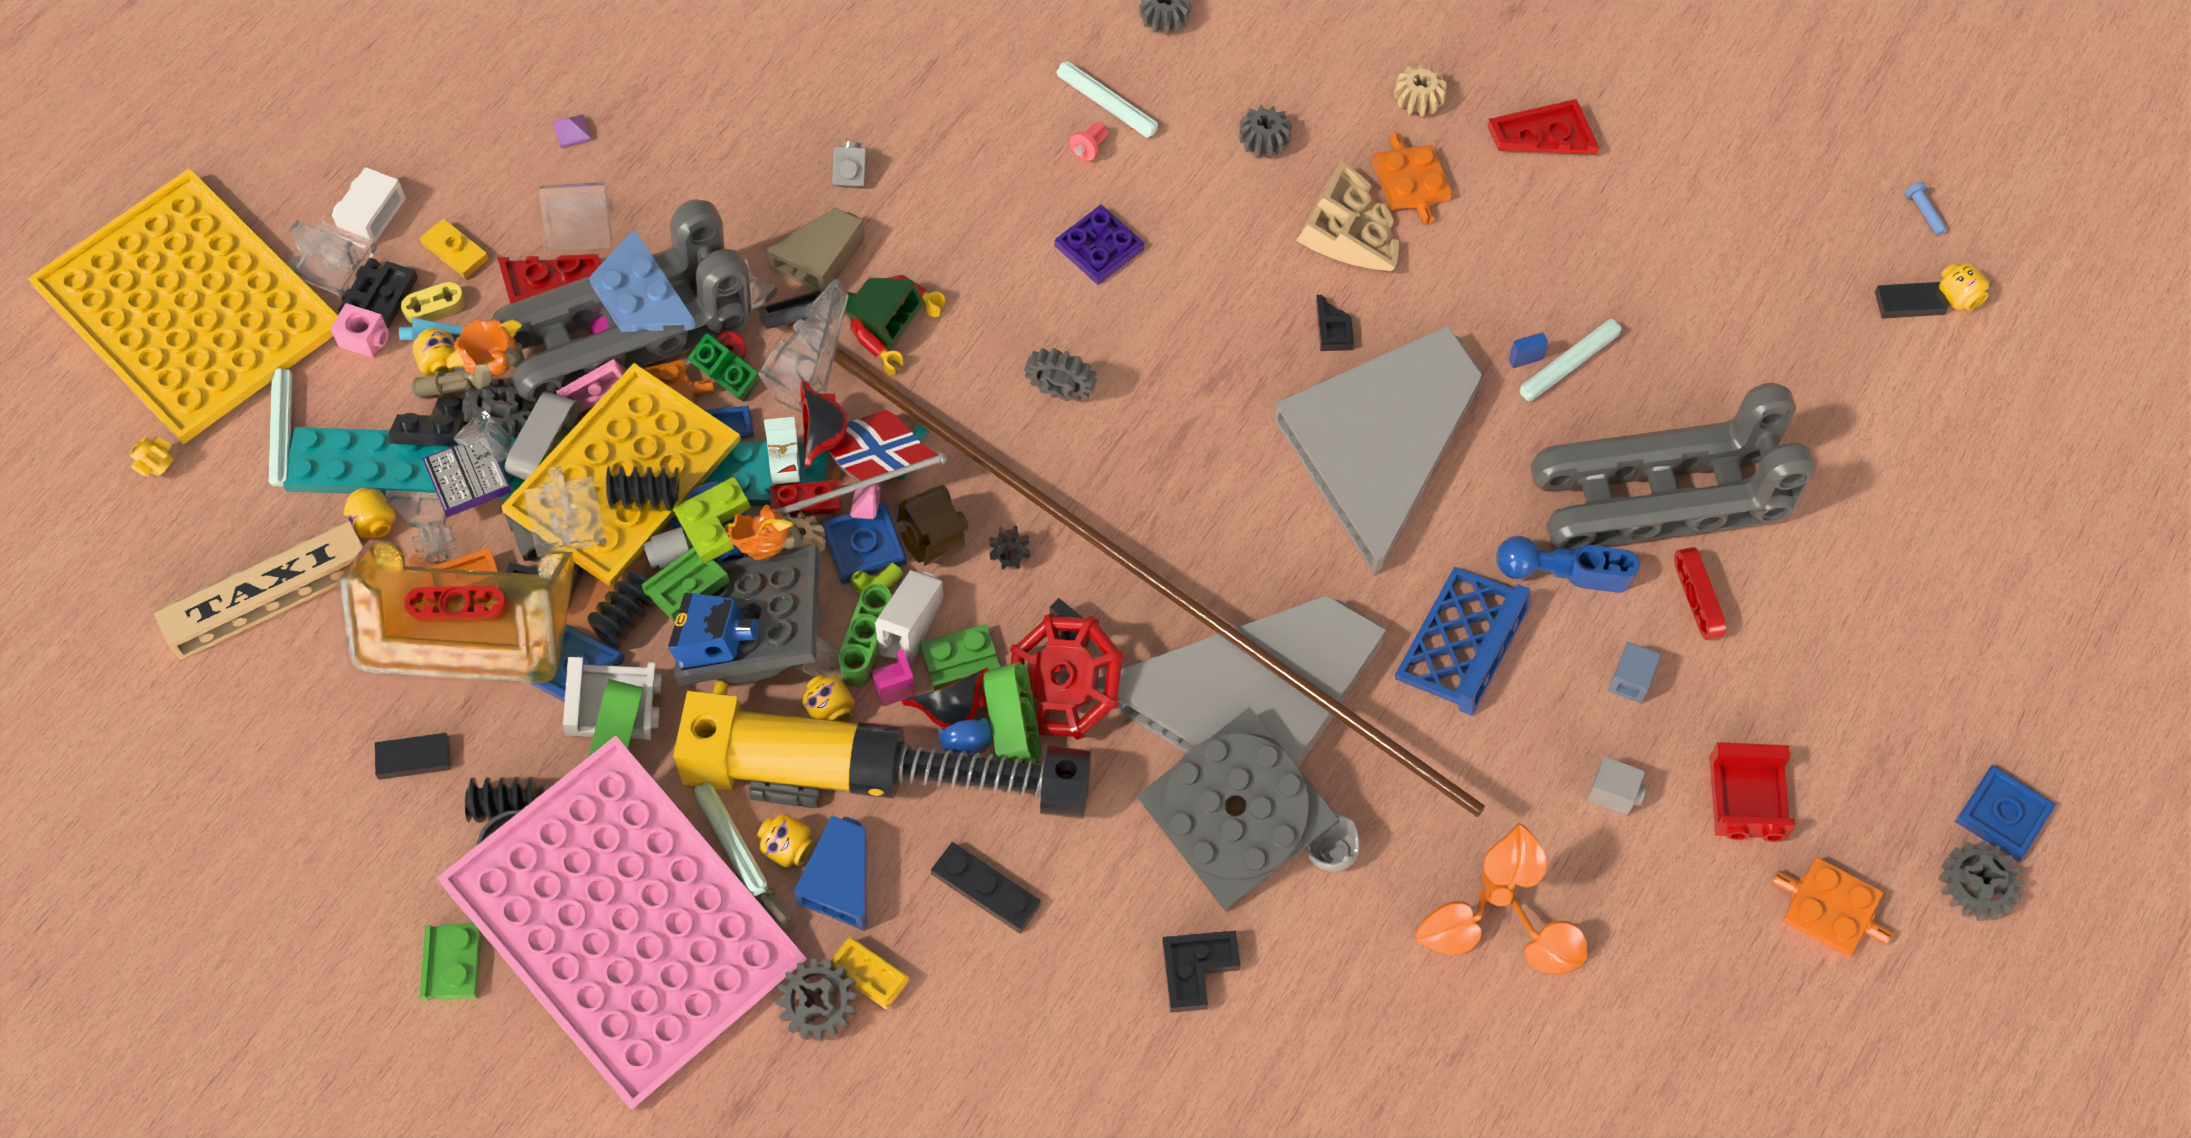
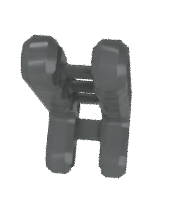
M699 199L689 200L681 204L675 210L670 223L672 247L652 255L693 317L695 328L691 330H684V325L664 326V331L642 329L637 332H621L592 288L590 276L508 304L497 310L491 320H499L502 324L509 320H515L522 324V327L514 335L516 343L522 344L521 350L545 344L547 348L544 352L533 355L516 366L512 381L520 397L537 403L543 392L548 391L557 394V390L613 359L627 370L633 363L639 367H644L694 349L706 333L716 339L723 332L733 331L737 333L742 330L748 323L751 314L749 270L739 252L724 248L723 222L714 204ZM695 289H697V293H698V295H696V296H695V294H694V292H693V291H695ZM602 316L605 317L609 325L607 330L585 338L571 339L570 334L574 331L589 327L590 322Z
M1765 383L1748 391L1736 416L1727 422L1561 444L1541 450L1530 465L1534 484L1544 491L1583 489L1586 499L1585 504L1572 505L1562 509L1558 508L1552 513L1546 523L1551 543L1560 549L1577 550L1583 545L1607 547L1771 524L1788 518L1797 507L1816 470V463L1809 447L1801 443L1779 445L1796 411L1792 392L1781 384ZM1760 462L1755 474L1750 478L1744 479L1740 466ZM1698 471L1700 473L1714 471L1718 484L1716 486L1694 489L1692 487L1679 489L1675 475ZM1633 480L1636 482L1649 481L1652 491L1651 495L1629 498L1626 496L1613 498L1611 483Z

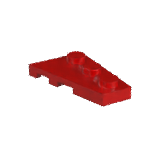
M1577 99L1490 118L1487 126L1498 151L1597 154L1599 149Z
M598 254L560 255L556 260H539L538 256H526L525 261H510L509 257H497L510 304L589 277L601 265Z

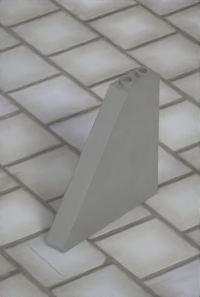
M1448 326L1276 402L1274 421L1374 576L1383 569L1478 392L1482 377L1481 368L1475 360L1470 359L1465 352L1460 337L1454 336Z
M1328 596L1320 597L1235 628L1341 704L1344 703L1381 648L1386 632L1376 620L1370 617L1364 618L1352 611L1345 602L1333 600ZM1219 634L1121 669L1118 694L1120 705L1115 709L1187 753L1199 743L1212 737L1250 707L1298 768H1300L1334 717ZM1106 675L1099 677L1097 683V690L1103 694L1105 691Z

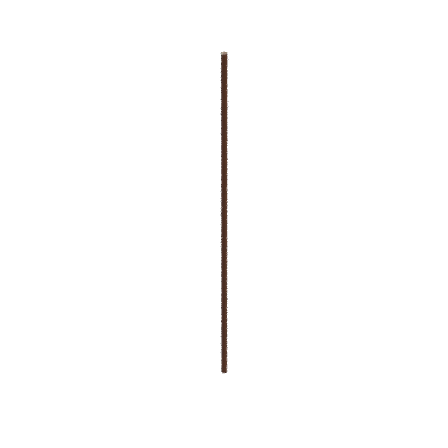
M801 321L788 323L787 328L1475 817H1479L1483 812L1485 805Z

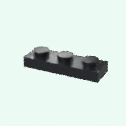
M951 842L931 868V875L1019 934L1041 906L1040 899L954 842Z

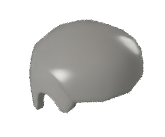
M1335 813L1340 822L1306 849L1309 859L1320 870L1339 872L1355 863L1361 851V840L1356 823L1346 814Z

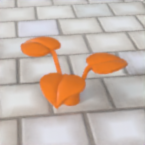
M1517 823L1505 837L1495 843L1487 852L1483 862L1484 871L1481 875L1484 891L1478 893L1479 903L1476 912L1473 914L1470 905L1464 901L1446 903L1430 913L1419 925L1414 935L1415 940L1419 944L1438 953L1451 956L1461 955L1473 949L1481 938V928L1476 921L1482 918L1486 901L1500 907L1511 903L1528 933L1534 938L1524 948V956L1532 968L1545 974H1564L1579 968L1587 960L1586 939L1578 926L1565 920L1553 921L1546 924L1539 934L1533 928L1517 901L1515 885L1532 887L1544 877L1547 870V860L1541 844L1533 833L1521 823Z

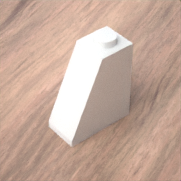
M912 570L909 571L875 623L881 656L897 661L896 651L903 649L908 664L910 666L913 665L920 650V642L924 641L944 598L943 583L936 576L927 572L920 574Z

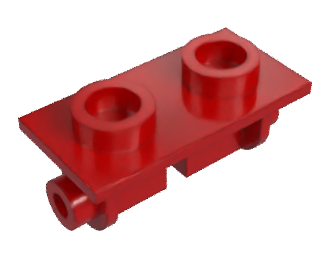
M838 480L770 486L771 509L777 510L839 489ZM837 496L788 514L793 517L797 516L800 511L803 514L806 511H810L811 515L828 513L835 515V511H841L840 497Z

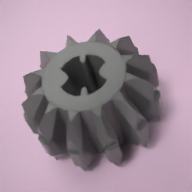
M1142 0L1139 13L1141 18H1143L1144 27L1152 26L1154 33L1159 30H1163L1165 35H1167L1169 30L1178 33L1181 26H1186L1189 21L1191 3L1190 0Z
M1260 105L1258 111L1249 108L1246 116L1242 117L1240 121V143L1244 144L1246 152L1255 151L1256 158L1261 153L1266 154L1269 159L1273 152L1281 155L1284 147L1288 146L1291 140V120L1286 119L1285 111L1276 113L1274 105L1269 110L1264 109L1262 105Z

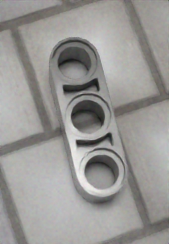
M548 391L543 392L507 456L505 472L526 480L570 433L579 415V402Z

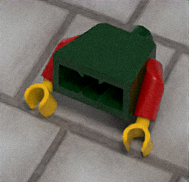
M896 275L889 278H869L857 293L847 292L842 298V307L851 321V331L859 343L875 358L880 356L884 360V371L891 376L896 374V370L889 362L896 361L903 367V357L899 352L888 351L885 348L887 346L893 348L924 303H926L925 311L931 317H939L940 307L945 305V297L941 292L935 291L928 294L925 292L926 288L904 275Z

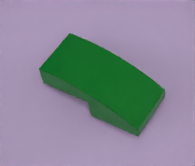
M708 333L704 335L687 358L706 375L743 402L763 377L762 374Z

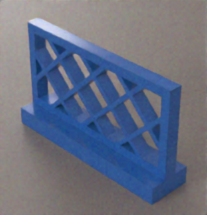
M1454 567L1396 671L1395 680L1459 705V711L1473 716L1530 608V588L1517 584L1516 588L1513 589ZM1457 580L1471 584L1474 592L1456 597L1453 588ZM1492 594L1505 597L1502 605L1488 609L1483 598ZM1478 599L1483 611L1465 616L1460 604ZM1455 606L1459 619L1442 624L1438 616L1440 611ZM1487 619L1490 626L1488 632L1473 636L1469 624ZM1463 626L1468 638L1450 644L1445 631ZM1440 633L1445 645L1427 651L1423 643L1427 637ZM1472 646L1475 652L1474 658L1458 663L1454 651ZM1449 653L1453 666L1435 671L1431 658ZM1426 661L1430 673L1418 677L1407 673L1412 664ZM1457 673L1461 682L1455 692L1443 687L1439 678Z

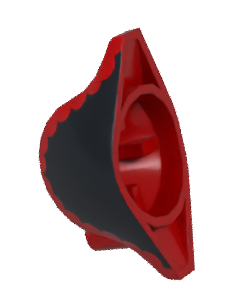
M801 381L800 392L804 430L803 468H809L818 455L834 449L840 444L845 435L848 421L844 409L836 402L835 393H817L808 382Z
M988 667L945 688L902 699L901 702L904 706L920 709L933 723L943 728H947L958 721L971 720L978 708L987 705L981 683L985 672L989 671Z

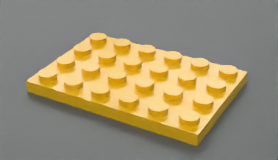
M633 363L501 507L503 513L611 587L645 549L644 543L651 541L652 536L658 535L674 517L675 513L673 510H666L663 501L658 510H653L649 500L644 510L638 509L635 500L630 510L624 509L621 500L617 509H611L606 497V473L608 466H610L612 475L615 476L620 466L624 467L627 476L631 475L634 466L638 467L640 476L645 475L647 467H652L655 477H658L661 467L666 468L668 477H672L675 468L678 467L680 484L679 499L674 505L676 507L684 502L690 491L703 484L741 441L740 434Z

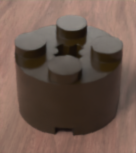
M944 485L928 489L895 505L896 522L903 521L906 530L900 533L908 551L918 563L924 561L925 566L965 547L964 531L968 530V522L961 511L956 512L951 503L950 493Z

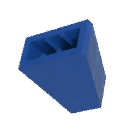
M833 815L831 816L794 893L798 905L864 931L867 925L868 842L865 828H863L860 822L850 817L840 819Z

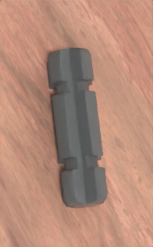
M751 781L749 796L751 800L764 802L766 798L769 799L770 803L793 806L803 803V807L816 808L819 804L820 791L819 788L804 787L802 789L800 786L766 784V782Z

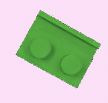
M693 547L643 583L642 588L647 596L649 595L654 603L675 622L684 593L711 596L729 583L730 580L728 574L714 560L703 564Z
M987 624L920 642V649L933 690L945 688L988 667V670L1001 667Z
M474 923L442 924V926L437 927L425 925L420 997L423 1001L439 998V1000L477 999L482 933Z

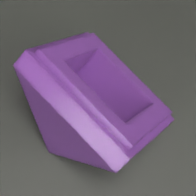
M584 114L553 122L561 148L591 141Z

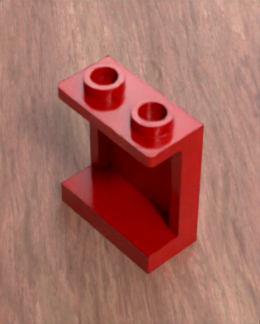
M1716 743L1709 756L1715 836H1727L1730 840L1760 837L1768 842H1778L1789 837L1795 828V819L1789 818L1785 766L1790 759L1789 745Z

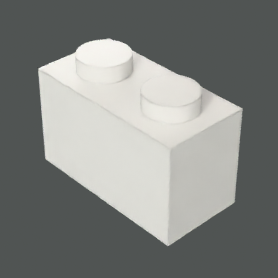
M365 167L359 177L352 181L350 189L342 201H339L334 207L332 217L339 233L373 246L406 199L399 180Z

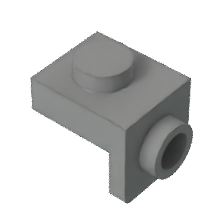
M842 142V147H834L833 186L865 188L868 151L865 148H861V143Z

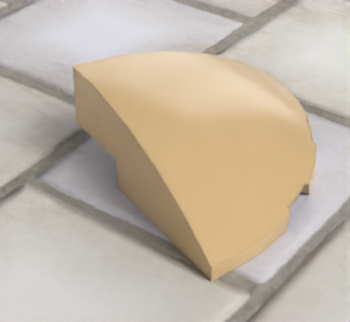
M1340 161L1296 241L1332 259L1369 269L1392 271L1398 260L1399 240L1393 239L1391 227L1394 220L1386 204L1377 203L1369 193L1371 185L1353 168Z

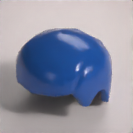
M981 718L980 721L965 720L952 724L944 731L942 728H939V743L945 752L951 749L954 755H960L963 751L966 752L968 757H973L977 752L981 755L986 752L992 742L990 721H987L986 718Z

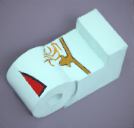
M795 417L764 420L772 484L800 482V456Z

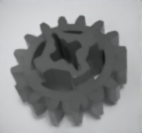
M1041 348L1040 352L1033 351L1031 356L1028 357L1024 369L1026 371L1025 378L1031 379L1030 385L1038 386L1041 393H1050L1053 398L1059 396L1065 401H1069L1071 397L1076 401H1080L1081 397L1088 399L1090 393H1093L1097 381L1095 378L1097 373L1090 370L1091 365L1083 363L1081 357L1070 356L1068 351H1065L1063 354L1056 348H1052L1050 352L1044 348Z
M499 379L498 384L490 382V385L481 389H477L473 385V391L466 390L465 398H463L462 413H464V421L471 422L472 430L483 429L482 435L486 433L488 435L490 432H493L495 437L500 439L501 434L506 433L510 438H514V432H521L536 404L521 398L514 383H511L509 386L504 385V381Z
M1981 841L1976 849L1971 842H1967L1961 849L1956 847L1950 853V857H1947L1941 865L1944 871L1939 876V880L1948 883L1941 892L1943 895L1951 894L1953 896V900L1949 904L1951 907L1959 904L1963 906L1962 915L1965 917L1972 911L1975 912L1977 921H1981L1987 914L1994 921L2001 913L2007 915L2014 908L2013 905L2022 897L2018 891L2024 886V882L2015 879L2021 872L2020 867H2010L2009 863L2013 857L2008 855L2002 858L1999 855V846L1989 851L1984 841ZM1972 861L1971 866H1965L1963 869H1960L1963 863ZM1999 893H2002V897L2000 899L1991 901L1992 896H1997Z
M816 958L811 959L810 968H807L801 962L797 963L799 973L794 975L787 971L785 975L790 981L788 986L778 985L777 988L785 993L784 998L776 1000V1005L786 1009V1011L780 1014V1020H791L792 1022L789 1024L788 1030L796 1033L801 1029V1038L809 1040L812 1032L815 1039L819 1042L824 1041L825 1032H828L834 1038L838 1037L836 1027L841 1025L849 1028L850 1024L845 1019L847 1014H857V1010L851 1007L850 1003L851 1001L858 1000L859 995L849 991L856 984L855 980L852 978L843 979L847 970L840 966L833 971L834 962L828 959L823 967H821L820 961ZM812 976H826L825 978L822 977L819 982L809 983L806 981V979ZM807 990L821 995L820 998L824 1001L823 1004L828 1007V1010L814 1005L815 1002ZM840 990L841 1003L838 1008L836 1006V994ZM797 992L799 994V1006L795 1009L794 999ZM816 1017H827L829 1021L822 1024H809Z

